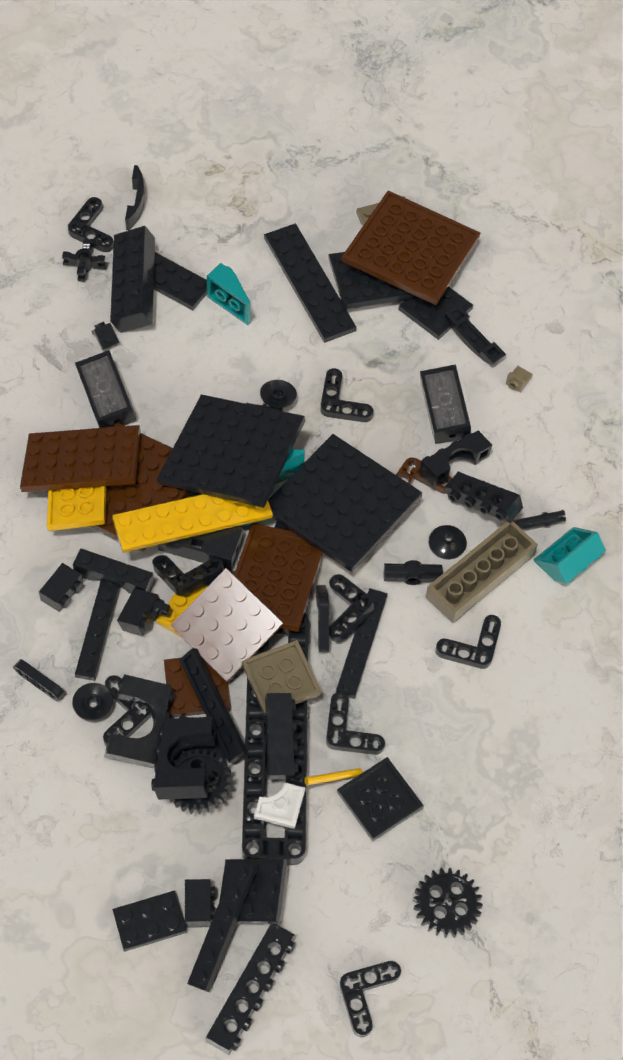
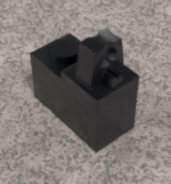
M134 588L117 622L123 631L143 636L146 630L149 629L151 620L155 621L158 615L170 617L172 609L170 605L160 599L158 594Z

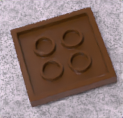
M180 658L165 659L166 684L172 685L171 692H174L172 703L168 704L170 718L180 717V715L205 714L179 661ZM203 659L227 710L230 711L227 681Z

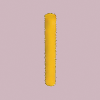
M361 768L309 776L305 777L304 781L306 785L357 777L363 772Z

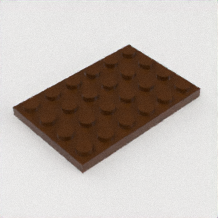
M140 425L29 433L20 483L21 492L135 484L141 433Z
M252 523L234 576L283 623L280 628L299 632L323 552L292 531Z

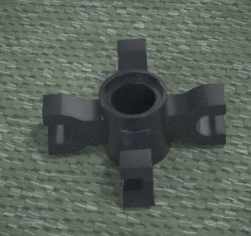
M88 239L83 240V247L76 254L63 251L62 259H64L63 265H77V280L85 282L86 272L90 271L92 267L105 269L106 257L104 255L92 256L91 240Z

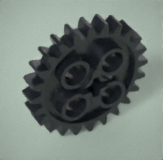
M196 749L193 755L190 751H187V757L181 754V761L173 760L176 768L193 769L202 766L201 768L206 769L209 779L217 778L209 783V790L211 792H208V798L169 799L170 802H174L176 808L180 807L182 812H185L188 808L190 814H193L194 810L197 809L198 813L201 814L204 808L209 812L210 806L217 809V801L224 803L222 796H229L226 789H232L229 782L233 781V779L229 775L231 774L230 767H228L226 760L223 761L221 755L216 757L214 751L208 755L206 749L200 754L198 749Z
M440 868L439 874L432 870L431 877L425 875V882L419 881L418 885L420 888L415 889L414 893L418 896L413 898V902L419 904L414 905L413 909L420 911L416 918H423L421 926L428 924V932L433 928L436 929V936L439 935L440 931L443 932L444 938L447 937L448 932H451L453 938L456 937L457 931L464 935V928L470 931L472 929L471 923L476 925L478 921L476 917H480L482 913L477 910L483 906L482 903L477 902L482 898V895L476 894L479 887H472L474 879L467 881V873L462 877L459 876V869L455 874H452L451 868L448 869L447 873L444 872L443 868ZM457 887L461 890V893L454 894L451 888ZM436 890L441 896L435 898L430 894V891ZM445 899H448V902L451 903V906H448L447 902H444ZM458 907L463 908L466 914L459 915L455 909ZM441 911L445 917L437 918L434 912Z

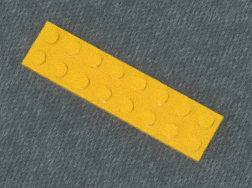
M203 494L112 515V520L122 553L269 519L272 518L273 514L268 501L265 507L262 508Z

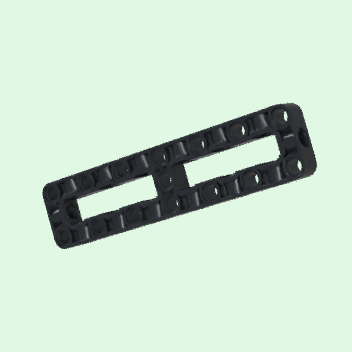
M305 612L302 619L303 624H301L299 632L279 628L275 634H286L288 636V643L298 640L308 662V615ZM268 641L253 656L268 651ZM247 678L245 747L248 752L245 753L242 858L285 859L287 865H298L304 860L306 849V784L304 779L307 775V700L296 704L295 712H292V719H296V731L301 733L299 736L293 735V740H297V752H294V760L298 761V770L301 773L294 775L293 779H285V783L305 788L295 829L285 827L284 838L263 837L264 821L254 819V814L248 810L252 807L256 808L259 797H264L265 751L267 746L266 716H264L257 698L252 695L254 691ZM258 730L261 733L258 735H253L251 731ZM252 768H256L260 772L257 774H253L250 772V770ZM253 847L256 848L258 852L255 854H250L247 852V850ZM295 848L298 849L300 853L298 855H292L289 851Z

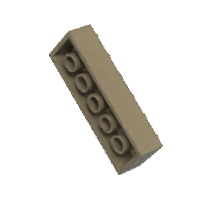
M513 521L511 523L506 522L427 587L425 597L453 623L535 555L538 544Z

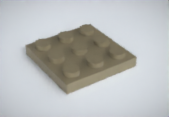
M298 640L241 661L264 716L265 696L267 693H291L292 699H295V704L321 695L320 687Z

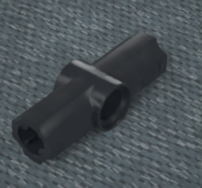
M410 560L404 564L384 563L383 579L384 581H405L408 585H418L421 582L435 581L443 574V567L441 564H421L417 560Z

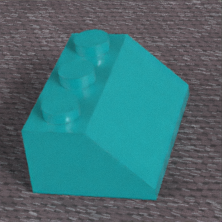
M573 527L533 560L554 581L566 584L571 582L577 574L584 571L589 564L599 559L606 549L598 532Z

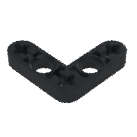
M91 197L68 224V234L82 243L84 239H88L86 238L87 235L94 234L95 237L93 239H88L91 240L90 246L101 252H110L113 250V238L91 227V224L102 211L101 199ZM84 215H87V216L90 217V218L87 219V220H82V219H81V217L84 216Z
M336 368L329 369L326 373L321 399V414L326 417L357 422L371 421L373 418V408L369 404L339 400L342 372ZM333 376H336L335 384L331 383ZM332 389L336 391V394L328 395L326 391ZM348 407L352 412L344 413L342 409Z
M166 555L156 556L152 560L155 573L175 594L180 596L187 595L213 581L224 571L222 560L217 558L210 559L186 573H183ZM170 573H176L174 577L167 576ZM197 575H203L200 579L194 578Z
M336 574L329 580V585L332 591L350 606L331 624L329 635L334 642H342L374 611L375 604L367 593L341 574ZM337 582H338V583H342L344 589H342L341 586L335 585V584H336ZM350 591L357 592L353 598H348L347 594ZM360 599L362 600V602L369 605L367 607L362 606ZM350 615L357 616L355 621L347 622V618Z
M316 585L318 651L329 652V597L326 585Z
M496 615L485 617L477 647L443 638L436 644V654L440 658L479 669L488 668L492 662L501 627L500 618ZM490 622H494L492 633L488 632ZM490 638L493 644L486 646L483 644L482 639ZM443 645L447 646L446 652L442 651ZM453 648H456L455 654L453 655ZM460 650H466L468 651L469 656L466 658H462L459 656L458 652ZM473 653H476L474 660H471ZM481 656H485L484 662H481Z
M116 675L109 676L105 680V686L111 691L113 699L127 712L103 734L105 746L111 733L118 734L117 728L123 736L130 737L151 717V713L143 705L135 702L126 703L122 699H117L118 690L110 686V683H117L118 689L120 688L121 678ZM136 704L141 710H146L145 715L143 713L139 714L138 708L135 706ZM131 721L133 726L126 730L122 728V723Z
M343 692L334 693L330 702L326 735L327 746L330 749L371 755L382 753L385 747V740L381 735L346 730L349 698ZM338 699H342L343 702L341 704V711L337 710ZM333 717H341L343 723L341 725L333 724ZM334 731H338L337 743H333L332 740ZM352 738H359L361 744L356 747L352 746L350 740ZM365 739H368L367 747H364ZM374 741H378V748H374Z
M383 962L348 972L341 977L340 990L352 1030L356 1036L361 1038L368 1036L373 1027L363 991L396 982L401 974V967L397 962ZM388 967H391L392 970L396 969L394 977H391L390 974H385L382 977L383 980H380L378 969H381V973L387 972ZM372 972L376 975V981L374 983H367L364 975ZM357 975H360V981L363 986H359V982L354 983L352 989H349V986H344L346 979L354 982L358 980ZM358 999L361 1001L362 1008L358 1011L351 1009V1000ZM365 1013L361 1017L363 1024H368L364 1032H362L361 1028L357 1029L359 1019L358 1017L354 1019L353 1016Z

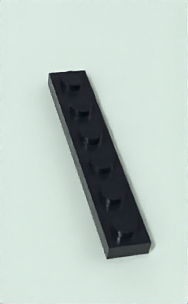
M101 578L76 667L75 678L91 681L96 679L120 590V585L113 581Z
M369 588L367 594L373 599L375 609L355 630L336 688V692H343L352 699L356 697L388 593Z
M192 648L179 661L206 717L212 716L217 728L216 737L228 762L234 763L248 751L198 649Z
M238 860L235 861L187 982L188 985L209 993L257 871L255 866Z

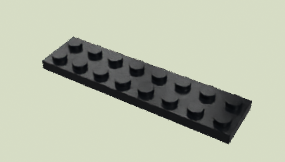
M295 223L264 234L266 243L323 342L326 343L356 332L357 327L348 311L343 308L341 299L297 224Z

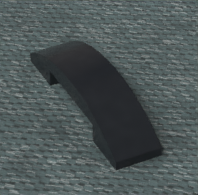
M134 165L132 187L137 192L135 205H127L125 216L126 230H130L137 223L144 207V181L138 165Z
M459 304L445 313L446 319L459 338L482 360L494 365L506 356V353L495 342L490 343L469 321L470 316Z

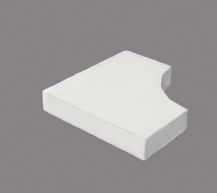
M285 783L282 790L276 795L259 797L254 819L295 829L305 788Z

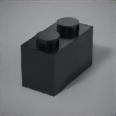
M61 563L40 589V600L60 612L63 607L66 608L69 605L71 597L75 592L78 593L83 586L82 575L66 564Z
M185 879V928L210 927L211 920L215 914V907H211V899H215V886H211V879Z

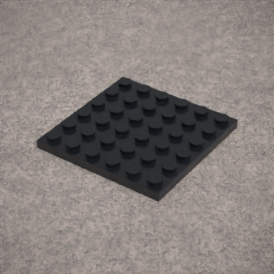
M201 394L159 473L157 482L165 486L264 508L306 421L305 416Z
M332 434L268 499L273 519L350 572H353L418 502L423 492L335 434Z

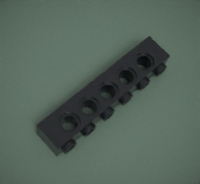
M270 924L206 1036L208 1044L227 1055H230L232 1050H237L242 1041L239 1038L243 1030L247 1032L253 1021L250 1017L254 1011L258 1012L264 1000L261 998L264 992L269 993L274 984L273 976L276 972H281L285 964L283 959L286 953L290 955L296 944L293 942L295 934L277 924ZM271 947H277L280 952L277 955H272L268 950ZM264 965L269 968V972L261 974L257 969ZM253 984L259 990L256 993H249L246 988ZM238 1004H245L248 1007L247 1011L243 1013L238 1012L235 1008ZM228 1023H233L237 1029L234 1032H227L224 1027Z

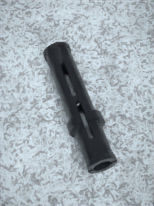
M561 510L551 513L542 512L541 515L516 519L513 522L524 530L543 525L548 527L553 523L565 522L566 517H563L565 511Z

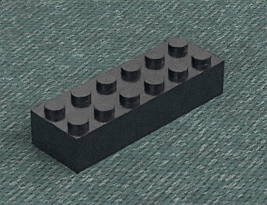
M146 226L114 235L110 322L120 333L153 324L155 237Z

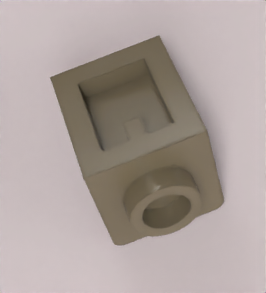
M517 365L514 371L509 372L507 375L506 385L521 393L532 379L533 374Z

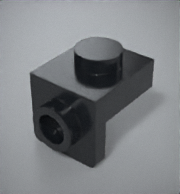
M101 322L95 325V329L91 331L92 334H95L101 350L119 343L111 323L105 324Z

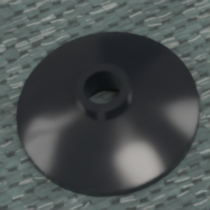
M271 380L261 387L260 397L265 404L271 407L284 408L295 402L297 392L295 387L287 381Z
M442 525L431 532L428 543L431 551L437 557L451 560L458 558L464 553L467 540L464 533L457 527Z
M87 683L75 692L72 699L73 709L84 720L97 721L103 719L110 713L113 707L112 693L106 686L100 683ZM93 702L97 703L95 707H91L90 704Z

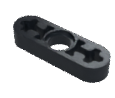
M20 659L13 666V669L21 677L53 700L58 701L64 695V690L58 684L26 661Z

